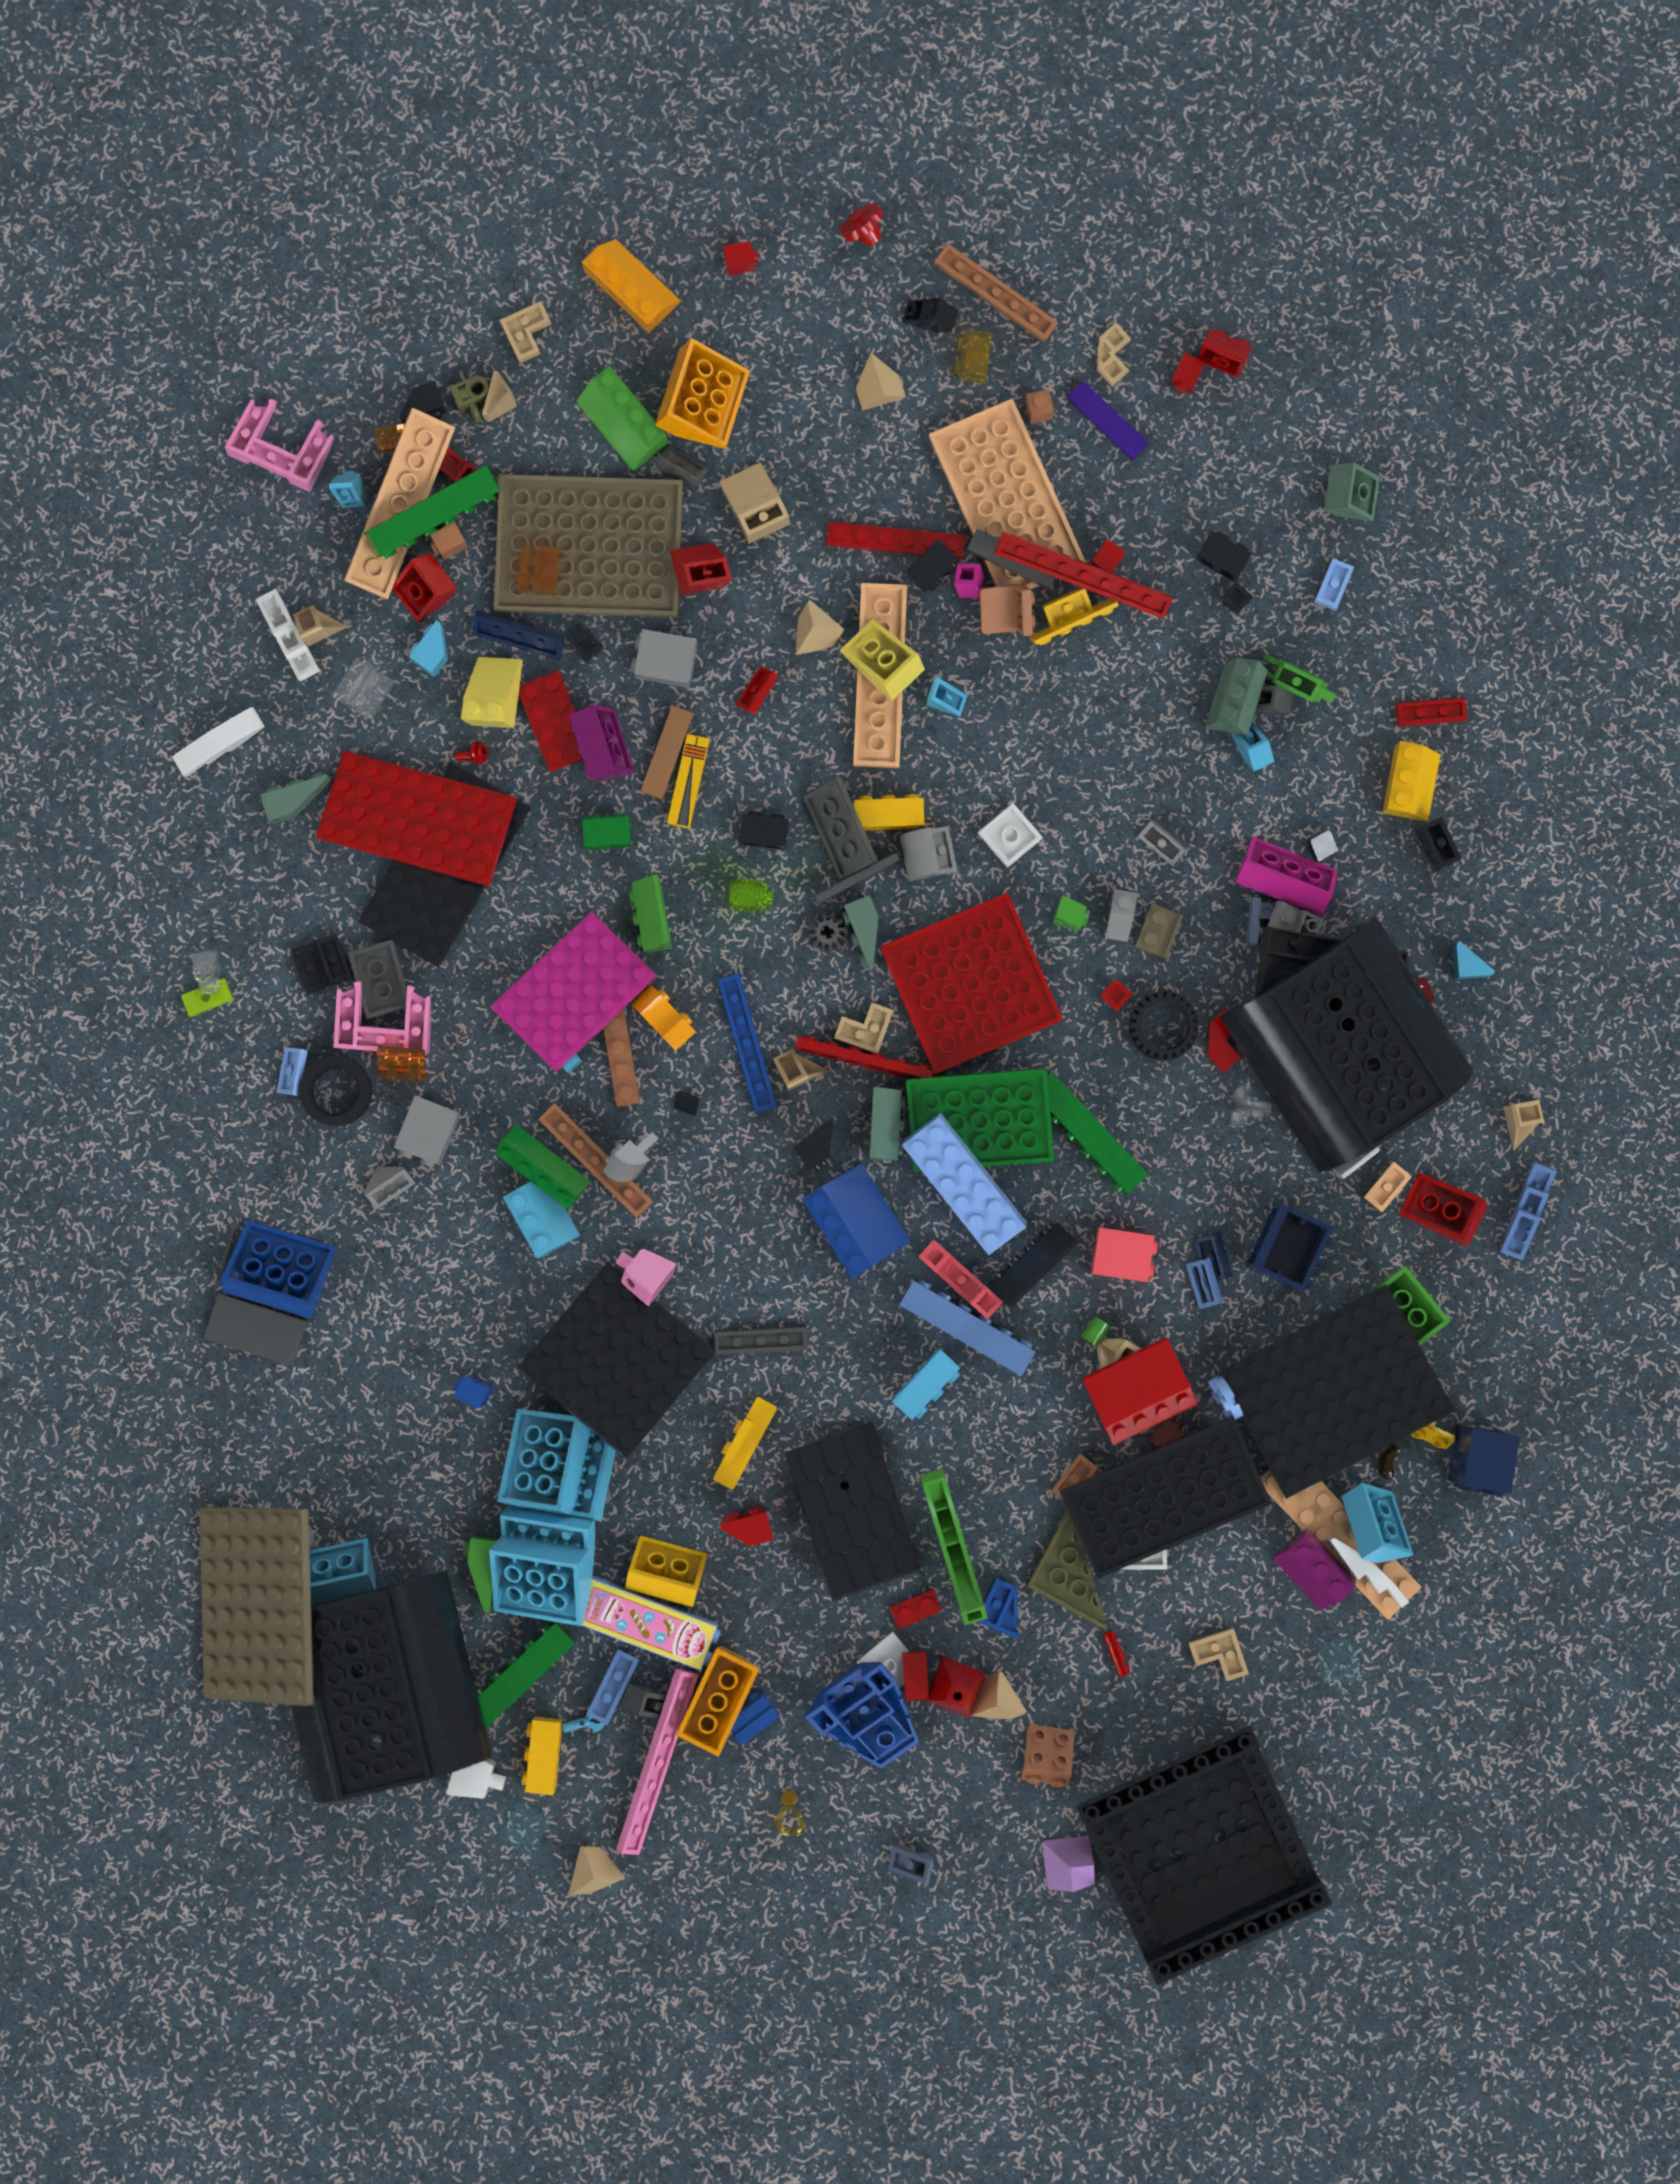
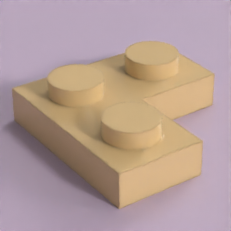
M541 301L500 320L519 363L540 355L532 333L551 325V321Z
M871 1003L864 1024L842 1016L834 1039L869 1052L878 1053L894 1010Z
M1233 1627L1188 1642L1195 1665L1199 1666L1218 1659L1226 1682L1249 1674Z

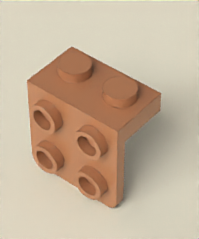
M1023 583L980 589V626L982 633L993 634L1018 631L1023 636L1032 635V628H1035V616L1032 614V605L1035 603V597L1029 587Z
M1029 1725L1027 1728L1025 1760L1021 1771V1780H1026L1031 1784L1049 1783L1053 1787L1068 1786L1072 1776L1074 1732L1067 1729Z

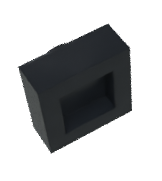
M1235 582L1221 597L1220 601L1235 615H1238L1253 596L1239 583Z
M589 629L571 642L572 647L585 662H588L604 649Z

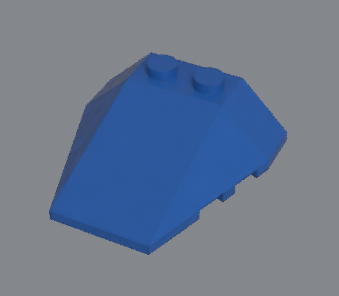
M864 1662L856 1665L822 1689L805 1714V1718L821 1735L833 1738L842 1747L845 1748L847 1746L854 1750L858 1756L881 1769L919 1743L896 1679L882 1662Z

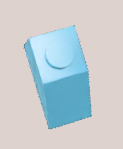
M1253 722L1247 736L1231 733L1244 761L1253 771L1262 769L1274 762L1269 740Z

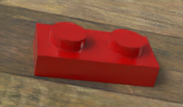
M760 666L735 705L746 712L755 714L779 676L774 671Z
M933 1588L890 1606L899 1630L942 1611Z

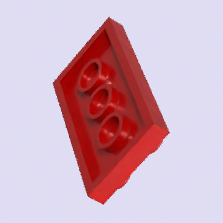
M558 670L520 685L519 695L549 772L551 773L582 761L583 757L577 748L578 741L570 726L571 719L569 715L575 713V709L560 671Z

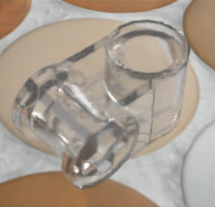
M217 949L192 953L193 976L198 982L200 991L204 994H212L220 987L221 963H218L217 957L220 956Z

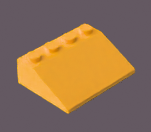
M691 338L679 349L655 426L677 437L725 449L750 370Z

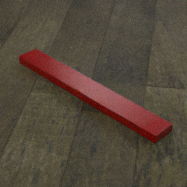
M1002 531L994 550L996 555L1164 619L1173 600V597L1169 594L1006 531Z

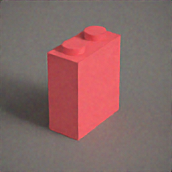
M1098 1227L1090 1274L1148 1282L1149 1278H1153L1154 1264H1151L1152 1255H1156L1158 1241H1154L1155 1236Z

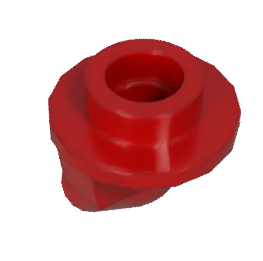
M475 741L470 745V751L455 752L456 761L472 760V763L478 765L485 763L488 759V749L479 741Z

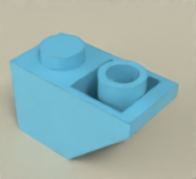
M437 620L434 624L428 625L423 634L425 636L420 643L416 642L412 646L409 656L413 663L433 677L437 675L448 660L444 628Z

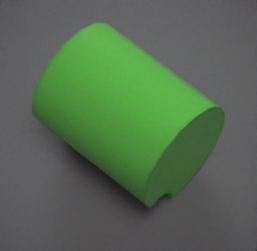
M1094 1316L1081 1337L1098 1347L1111 1326Z

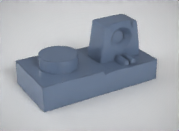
M1252 897L1249 902L1245 946L1255 947L1258 941H1262L1263 928L1260 927L1259 920H1270L1273 913V905L1261 902V898Z

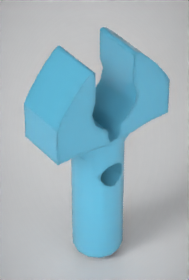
M586 1715V1717L563 1723L562 1730L566 1733L588 1726L592 1728L594 1733L600 1731L605 1724L591 1721L592 1718Z

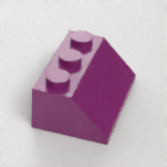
M591 705L569 715L571 719L570 726L578 741L577 748L585 763L584 770L590 781L602 782L635 773L614 708Z
M1307 1527L1272 1557L1320 1610L1337 1604L1355 1589L1356 1579Z

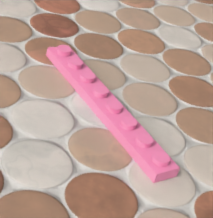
M675 1669L616 1848L621 1854H640L678 1739L676 1734L685 1717L699 1675L693 1670Z

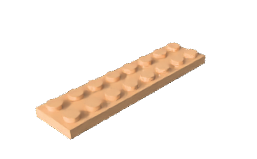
M411 408L344 578L345 582L384 599L389 598L408 547L405 548L402 545L396 548L397 553L387 559L384 556L377 558L364 532L429 496L455 427L415 408Z
M861 583L859 631L874 619L905 644L907 585ZM858 669L853 766L899 768L903 691L892 701L880 692Z
M1268 1468L1260 1476L1268 1495L1302 1530L1307 1527L1349 1571L1326 1539L1328 1536H1332L1358 1552L1357 1543L1351 1531L1350 1521L1344 1510V1505L1321 1481L1286 1499L1270 1468ZM1396 1559L1380 1563L1372 1562L1398 1587L1407 1600L1421 1588L1417 1581ZM1365 1576L1359 1580L1356 1579L1355 1586L1387 1620L1401 1608L1395 1603L1387 1590L1380 1594L1375 1591Z

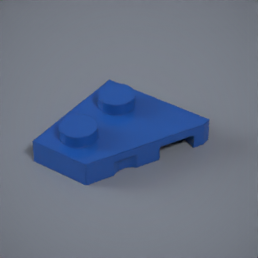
M994 1576L983 1601L988 1619L978 1622L1018 1639L1017 1587Z

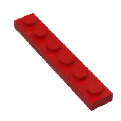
M829 522L827 546L922 555L939 538L957 559H963L966 535Z
M803 1035V1038L797 1037L795 1050L907 1079L932 1077L933 1071L923 1064H916V1066L908 1065L907 1061L903 1059L893 1058V1060H889L879 1053L871 1052L870 1055L861 1053L862 1050L856 1047L841 1048L836 1042L826 1041L822 1043L816 1041L815 1037Z

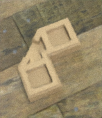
M1117 323L1113 324L1098 339L1097 372L1111 387L1129 373V369L1115 354L1131 341V338Z

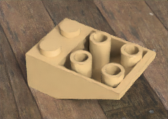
M761 463L719 481L748 544L790 525L789 515Z

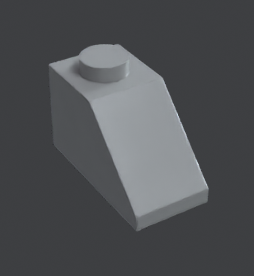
M1114 889L1111 896L1105 933L1106 939L1128 942L1138 893Z

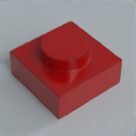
M1115 978L1099 997L1117 1012L1130 998L1132 993Z

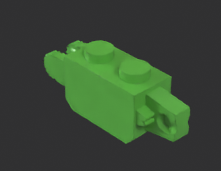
M1264 654L1263 659L1266 662L1278 666L1275 674L1270 671L1267 672L1266 677L1272 679V683L1311 702L1316 701L1319 703L1322 698L1333 703L1337 694L1326 689L1328 683L1324 682V679L1285 660L1281 661L1268 654Z

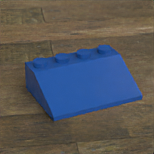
M862 1163L802 1198L851 1278H854L911 1242Z
M247 1220L221 1278L222 1290L228 1294L312 1319L321 1299L336 1247Z

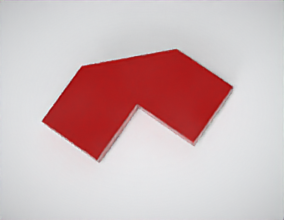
M1227 1007L1208 1025V1057L1223 1073L1241 1058L1226 1041L1231 1034L1219 1017L1229 1010Z

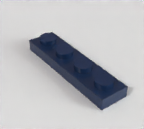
M477 611L474 616L472 635L556 660L562 658L565 636Z

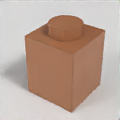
M1049 389L1026 394L1025 405L1029 423L1033 424L1052 420L1054 409Z
M455 522L430 535L434 541L430 543L436 556L441 554L444 560L468 548Z

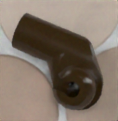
M1395 1444L1390 1446L1378 1458V1472L1386 1480L1394 1477L1393 1460L1402 1453Z

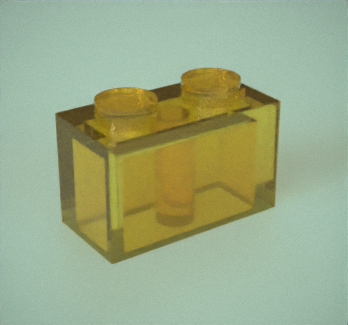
M964 330L963 338L959 337L957 351L962 353L961 360L956 359L955 374H959V382L986 384L992 333Z

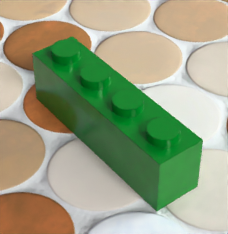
M518 1125L502 1139L495 1151L497 1156L567 1210L583 1195L591 1182Z

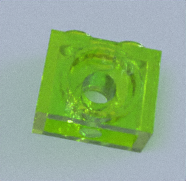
M760 880L731 881L729 883V906L731 913H768V907H773L772 889H768L767 883H763Z

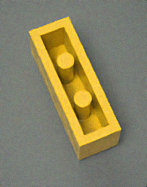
M917 794L905 795V798H895V795L881 796L882 799H872V796H860L858 800H854V808L864 831L924 829V797L918 798Z
M534 1717L532 1723H528L527 1737H530V1747L526 1746L524 1761H528L527 1771L524 1770L522 1775V1785H526V1793L554 1795L557 1783L563 1719Z

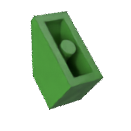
M1062 896L1058 902L1052 924L1079 932L1081 926L1086 927L1089 914L1085 913L1087 907L1066 896Z

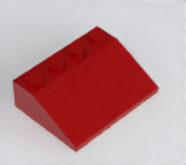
M1167 1337L1082 1377L1103 1429L1113 1445L1198 1405L1191 1386Z

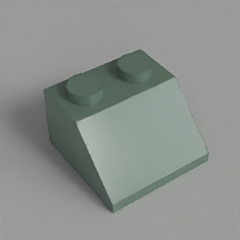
M1355 462L1331 465L1327 496L1325 498V510L1338 517L1374 521L1380 477Z

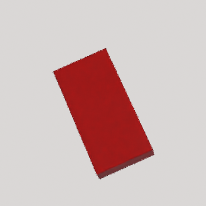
M926 1651L902 1652L905 1701L929 1699Z

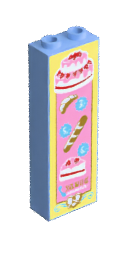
M592 1575L589 1600L582 1624L586 1628L699 1671L702 1670L703 1665L708 1667L713 1654L709 1652L711 1643H717L721 1630L717 1629L719 1624L717 1622Z

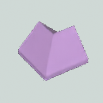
M1089 1836L1042 1841L1047 1889L1075 1892L1095 1884L1094 1861Z

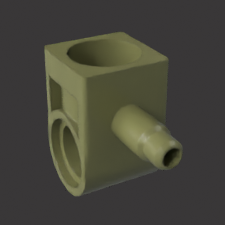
M473 376L450 386L461 414L470 410L475 422H482L478 407L486 402L489 391L487 381L481 376ZM478 387L484 388L480 394L473 393Z

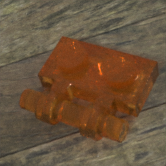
M522 546V551L518 558L520 573L517 575L516 580L518 592L527 593V586L533 584L534 594L557 595L561 549L537 546L536 555H530L531 547ZM530 564H535V575H529Z
M378 1046L377 1060L380 1078H386L394 1082L397 1080H409V1083L427 1081L425 1050Z

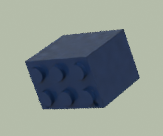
M1283 1203L1274 1204L1245 1268L1295 1291H1304L1305 1288L1309 1289L1314 1280V1276H1312L1314 1268H1318L1324 1258V1255L1321 1254L1324 1246H1329L1334 1236V1233L1331 1232L1333 1227Z
M1456 1425V1437L1453 1443L1448 1481L1454 1482V1487L1470 1492L1480 1493L1482 1491L1483 1493L1503 1497L1504 1493L1512 1494L1520 1436Z

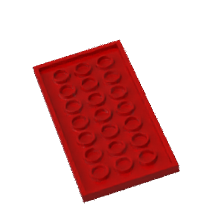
M343 751L315 838L490 887L517 798Z

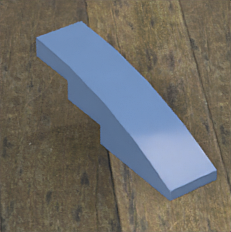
M1533 1161L1500 1249L1501 1253L1523 1260L1541 1220L1540 1214L1548 1199V1191L1557 1173L1556 1169Z

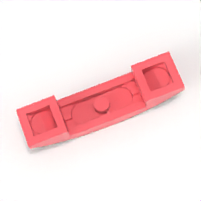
M935 1240L918 1256L986 1319H989L1002 1305L1003 1301Z

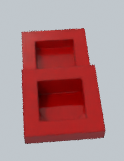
M449 447L439 468L440 472L454 482L477 470L474 465L469 461H465Z

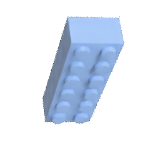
M941 1112L903 1140L902 1146L988 1255L1026 1228V1220Z

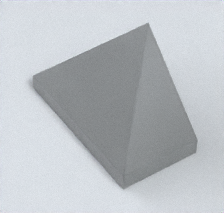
M403 1166L378 1167L368 1183L364 1194L374 1207L379 1209L416 1183Z

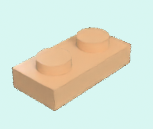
M1392 1162L1362 1198L1381 1213L1412 1176L1398 1164Z

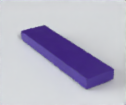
M1084 381L1067 396V400L1132 461L1148 446L1149 442Z

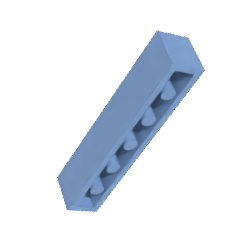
M921 1279L918 1282L912 1281L899 1304L900 1306L1016 1374L1023 1375L1035 1354V1351L1031 1350L1032 1344L1022 1338L1019 1342L1011 1338L1013 1333L1001 1326L999 1330L990 1326L991 1320L986 1319L981 1314L978 1318L970 1314L972 1309L964 1304L954 1305L950 1302L952 1297L939 1291L937 1295L930 1291L931 1285Z

